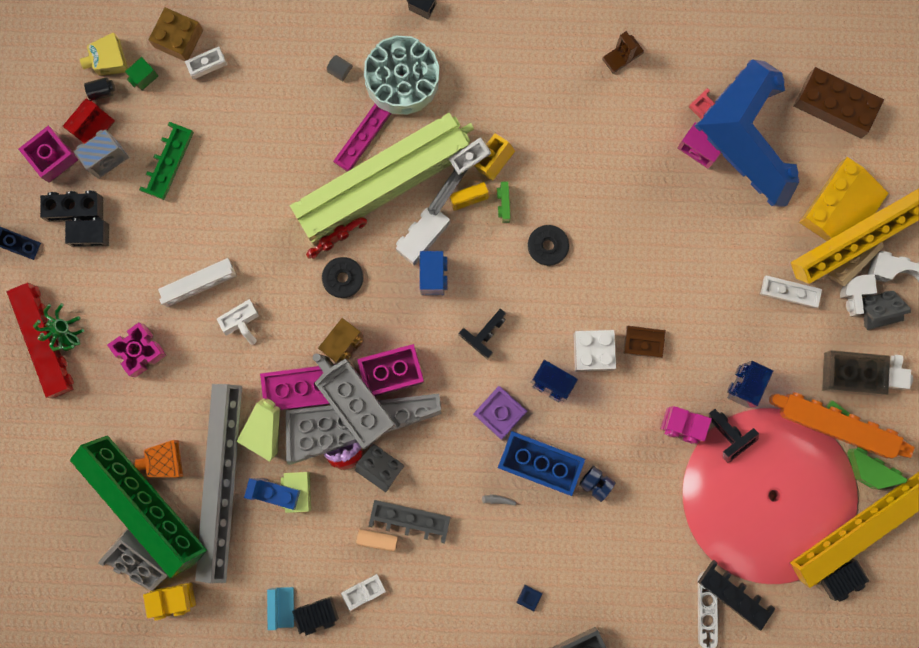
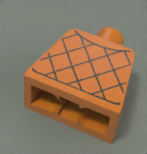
M171 440L144 450L145 458L135 459V468L138 471L146 470L147 477H183L179 440Z

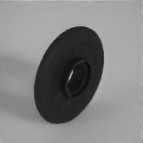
M543 225L531 233L528 239V251L537 263L545 266L556 265L566 257L569 251V240L565 232L559 227ZM550 240L553 242L554 247L552 250H546L543 247V243Z
M338 257L331 260L325 266L322 273V283L325 290L332 296L348 298L356 294L363 284V271L360 265L353 259ZM344 272L348 275V279L346 282L341 283L337 280V277L340 273Z

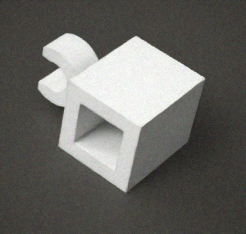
M903 355L891 356V367L881 368L880 388L910 389L913 383V375H911V369H901Z

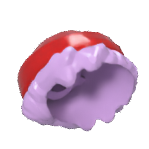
M357 442L324 453V456L331 466L345 471L354 468L362 458L363 453L360 444Z

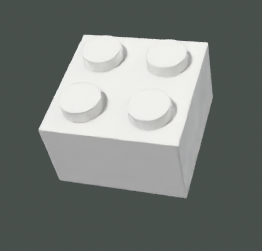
M614 330L574 332L575 372L613 371L616 369Z

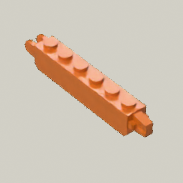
M796 392L786 396L772 394L769 397L770 404L781 409L779 413L784 419L884 458L892 459L897 457V455L906 458L912 457L915 447L903 441L904 438L898 436L899 432L888 428L886 431L879 428V424L871 421L864 423L856 415L849 414V416L841 414L842 410L830 407L828 409L823 407L822 402L814 399L810 402L804 399V395Z

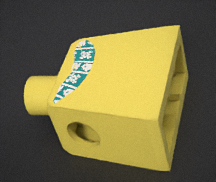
M111 33L87 46L89 56L80 59L84 70L93 67L94 71L100 76L125 73L128 69L120 39L115 33Z

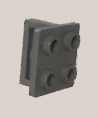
M885 291L881 294L862 298L864 327L867 330L904 321V314L911 313V308L895 291Z
M373 444L358 461L354 471L386 493L404 468V465Z

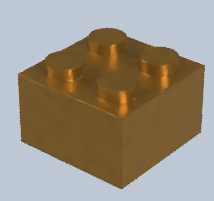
M164 7L148 40L154 48L186 61L189 60L203 29L198 21Z
M341 318L318 349L336 363L344 359L349 361L352 357L350 353L354 348L358 349L364 341L362 339L364 335L345 319Z

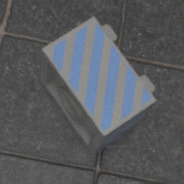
M106 129L97 132V136L85 144L78 145L74 151L85 169L98 179L129 158L119 142Z

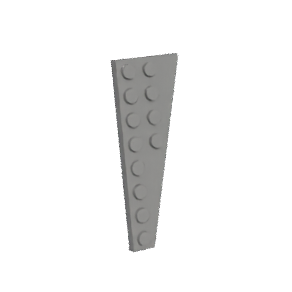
M439 394L378 400L396 424L387 432L441 414ZM332 406L286 410V461L288 465L357 443L355 437Z

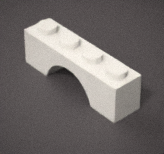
M886 251L877 253L871 260L868 275L875 274V280L888 282L898 273H907L915 277L919 282V262H911V259L907 257L897 258L892 256V253Z

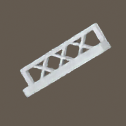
M226 258L159 288L158 291L161 295L159 300L162 305L169 307L236 277V273L230 260Z

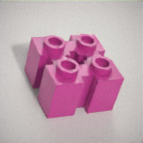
M140 322L126 331L128 333L126 338L119 336L107 344L116 358L124 360L120 364L128 376L134 378L148 369L146 364H156L167 356L159 343L150 340L154 336L147 326ZM136 347H140L138 354L135 353L137 351Z
M671 406L666 409L660 430L665 431L664 435L673 438L682 436L683 441L698 444L700 441H705L712 418Z

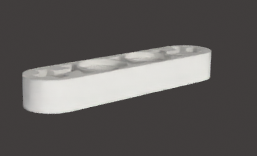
M705 571L699 574L698 581ZM698 583V643L702 648H716L718 643L717 597L709 591L702 592V589L705 588ZM705 595H710L713 599L712 604L709 606H705L702 602ZM706 615H711L713 618V623L710 626H705L702 622L703 617ZM702 629L713 630V632H709V638L713 639L712 642H709V646L703 642V639L707 638V633L705 631L702 632Z

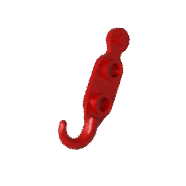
M360 217L352 220L345 227L344 225L336 227L331 235L324 236L319 240L316 248L308 250L306 253L307 258L315 259L322 250L324 252L331 250L335 243L349 237L348 233L357 226H359V229L365 227L368 222L367 219Z

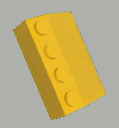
M846 157L839 163L799 223L828 241L875 214L889 193L864 167Z

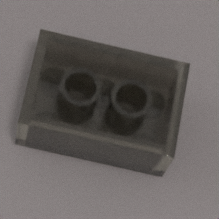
M832 350L825 352L822 391L875 396L888 395L890 356Z

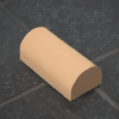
M359 529L356 544L358 546L395 552L398 536Z

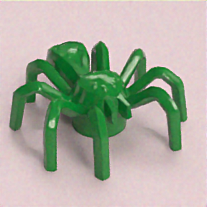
M62 303L55 310L56 320L48 315L47 311L51 307V304H48L43 311L45 317L49 319L45 324L46 327H38L41 323L40 320H37L33 325L37 331H49L45 336L44 333H41L38 336L39 341H45L50 336H53L49 344L52 351L59 349L69 351L75 346L80 345V340L75 335L84 332V329L76 332L68 330V325L80 320L81 317L77 316L69 321L60 319L59 311L64 306ZM58 337L59 346L53 347V344Z

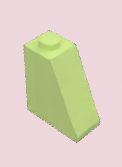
M263 398L257 402L237 440L239 444L269 462L278 453L280 408L269 399Z

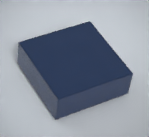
M524 585L516 603L534 612L542 593Z

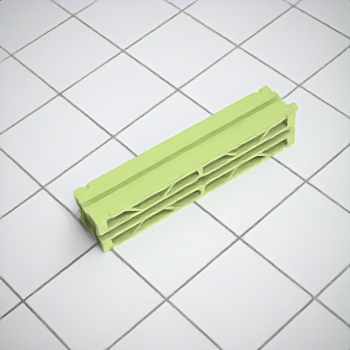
M447 113L441 119L428 124L301 198L299 202L289 206L312 244L316 245L322 237L331 235L336 227L340 225L345 227L352 220L367 215L452 165L449 158L467 147L470 143L467 133L474 130L472 124L469 123L460 129V123L457 118Z

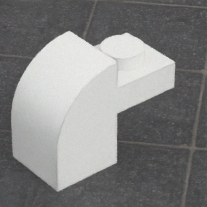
M875 274L857 276L846 286L842 287L840 298H848L846 308L850 316L864 314L862 297L877 293Z

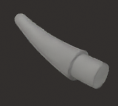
M498 495L482 496L483 503L509 504L514 506L517 504L511 499Z

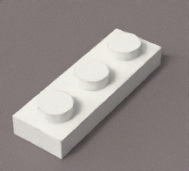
M764 276L760 295L818 308L822 289L771 276Z

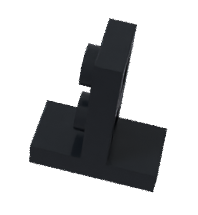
M500 308L476 337L464 327L458 334L488 360L493 352L482 342L485 341L487 343L494 335L492 331L495 327L500 328L504 324L506 313Z
M716 409L709 413V418H712L711 422L732 444L723 451V458L727 463L758 441L759 433L754 428L742 436L735 426L732 427L728 423V418L724 413H719Z

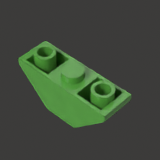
M859 447L848 450L847 453L855 479L869 488L882 489L906 483L907 479L901 476L902 472L895 468L889 469L884 466L885 462L874 457L872 459L867 456V451Z

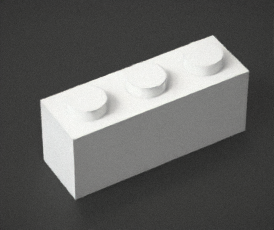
M427 207L420 215L422 218L419 222H414L409 227V233L406 237L402 236L397 241L396 251L413 266L420 259V251H427L450 225V219L441 211L436 216L431 215Z

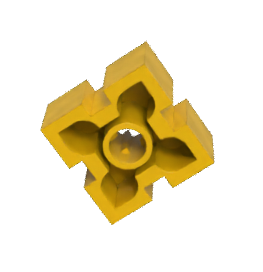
M192 582L160 588L143 594L147 619L154 617V621L165 619L167 616H171V613L174 614V617L184 615L191 611V607L196 606Z

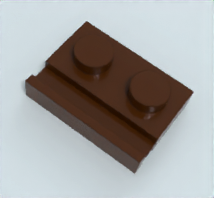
M626 326L624 354L663 358L666 330Z

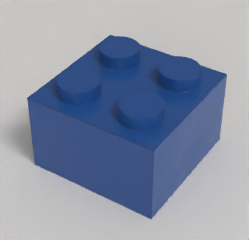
M420 251L421 295H444V290H448L447 276H444V271H448L447 256H444L443 251Z

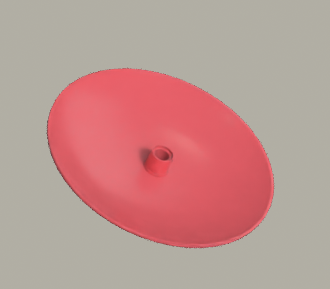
M776 408L752 409L728 417V423L732 427L735 426L742 436L753 428L759 433L758 441L729 463L724 460L723 451L732 444L714 426L707 433L705 441H700L694 449L687 464L683 480L685 516L692 535L701 549L712 561L715 560L722 569L744 580L762 584H784L798 581L799 578L790 562L854 518L857 513L858 503L854 472L847 455L833 437L782 418L779 413L781 409ZM772 490L776 493V498L773 501L768 496Z

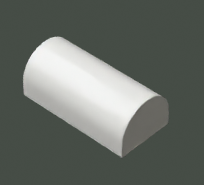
M220 47L185 61L193 80L227 65Z
M480 137L450 157L449 160L458 175L489 156L491 151Z

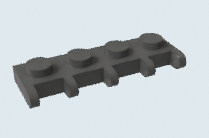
M374 500L368 527H373L374 520L387 523L386 531H390L391 524L406 527L405 535L409 536L410 528L425 531V540H428L429 533L443 535L441 543L445 544L450 516Z

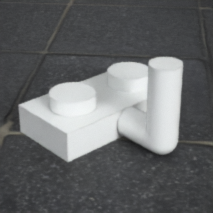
M250 299L217 318L226 336L240 329L242 335L251 345L257 342L246 326L247 323L259 317Z

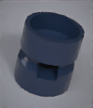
M592 466L579 483V486L586 492L591 491L592 496L602 502L611 492L616 482L608 476L603 477V472Z

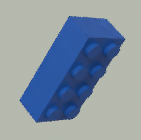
M511 431L497 468L572 496L585 459Z

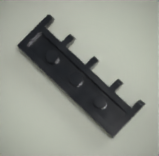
M713 560L698 583L757 630L761 631L775 611V607L770 605L766 610L760 606L761 596L756 595L753 599L744 593L746 585L741 583L736 587L728 580L731 573L726 571L722 576L715 570L718 563Z

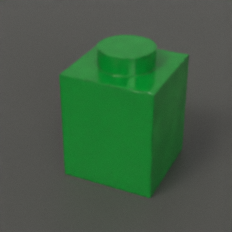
M142 57L125 71L129 76L127 80L134 88L138 86L141 90H144L158 77V74Z

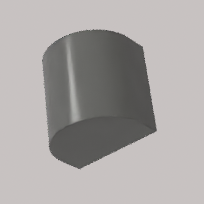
M335 55L327 66V72L343 82L353 65Z

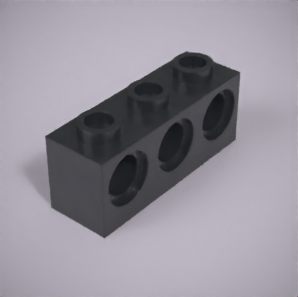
M89 190L83 194H78L75 191H68L66 194L48 192L47 195H40V218L47 222L72 221V218H83L84 220H91L94 217L103 218V197L96 191ZM94 201V206L88 209V204ZM56 202V207L50 210V206ZM75 202L74 208L69 209V205Z

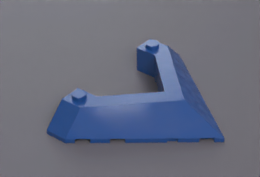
M752 59L746 64V68L741 70L735 77V81L729 84L718 97L715 104L703 115V119L697 122L694 127L698 131L702 130L707 135V140L723 154V157L743 177L747 176L752 181L751 186L759 194L763 193L768 198L767 202L771 206L785 207L788 205L799 184L797 164L783 163L753 125V121L767 98L785 91L783 73L766 61Z

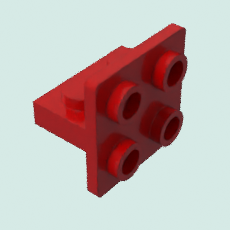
M86 98L64 123L63 128L85 144L97 136L96 133L100 130L104 131L106 129L108 131L115 120L98 105Z

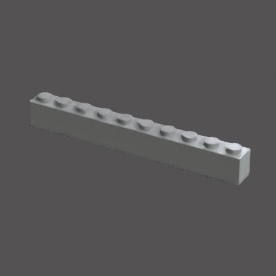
M212 384L199 541L207 551L197 562L195 581L226 583L242 395V386Z

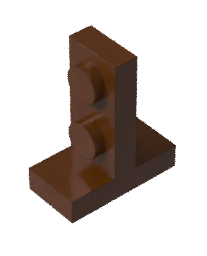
M625 31L619 36L616 48L603 56L602 60L614 74L642 55L644 50L634 36L629 35Z

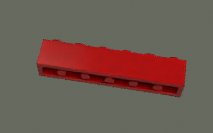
M27 282L7 290V295L45 397L53 399L74 390L72 386L74 381L66 370L67 362L65 358L61 356L59 350L52 351L49 346L53 336H50L45 341H39L38 336L41 333H44L45 336L49 331H37L33 327L37 320L41 321L38 325L39 328L46 327L45 324L48 321L43 312L46 306L41 303L39 298L41 296L39 288ZM57 339L55 340L53 347L59 346V341Z

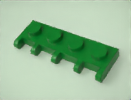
M169 122L167 125L173 128L169 138H161V141L166 143L161 156L154 154L153 158L159 160L154 172L147 171L146 173L147 176L151 177L147 188L140 187L139 191L161 200L166 198L194 133L192 130Z

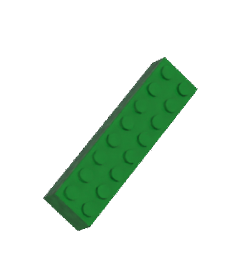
M107 435L80 445L71 457L70 462L164 572L172 578L194 566L206 553L207 549Z

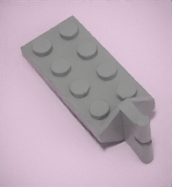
M321 354L313 355V360L316 361L324 372L315 382L316 386L363 449L367 448L396 425L347 359L334 365L327 356Z

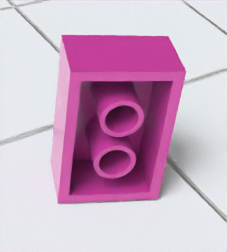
M414 344L357 359L362 380L374 396L424 383Z

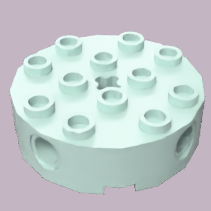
M396 35L382 40L365 60L364 79L369 97L379 108L392 114L408 115L422 110L433 100L438 90L439 64L435 53L412 36Z

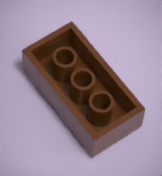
M815 67L808 74L793 107L862 139L869 133L884 99Z

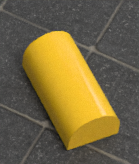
M485 182L452 193L449 199L453 211L487 200L489 193Z

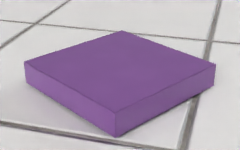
M498 386L473 415L502 440L527 413V410Z

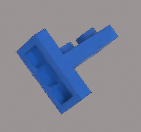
M249 478L244 498L250 500L257 499L295 510L300 490L269 482L268 479Z

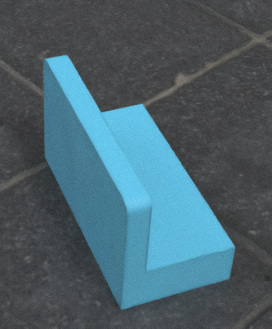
M269 588L267 590L268 630L294 627V616L292 610H294V588Z

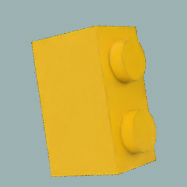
M496 133L486 144L491 154L474 165L481 174L492 181L515 152L511 144Z

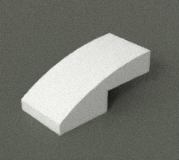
M376 574L341 592V595L349 611L386 591Z

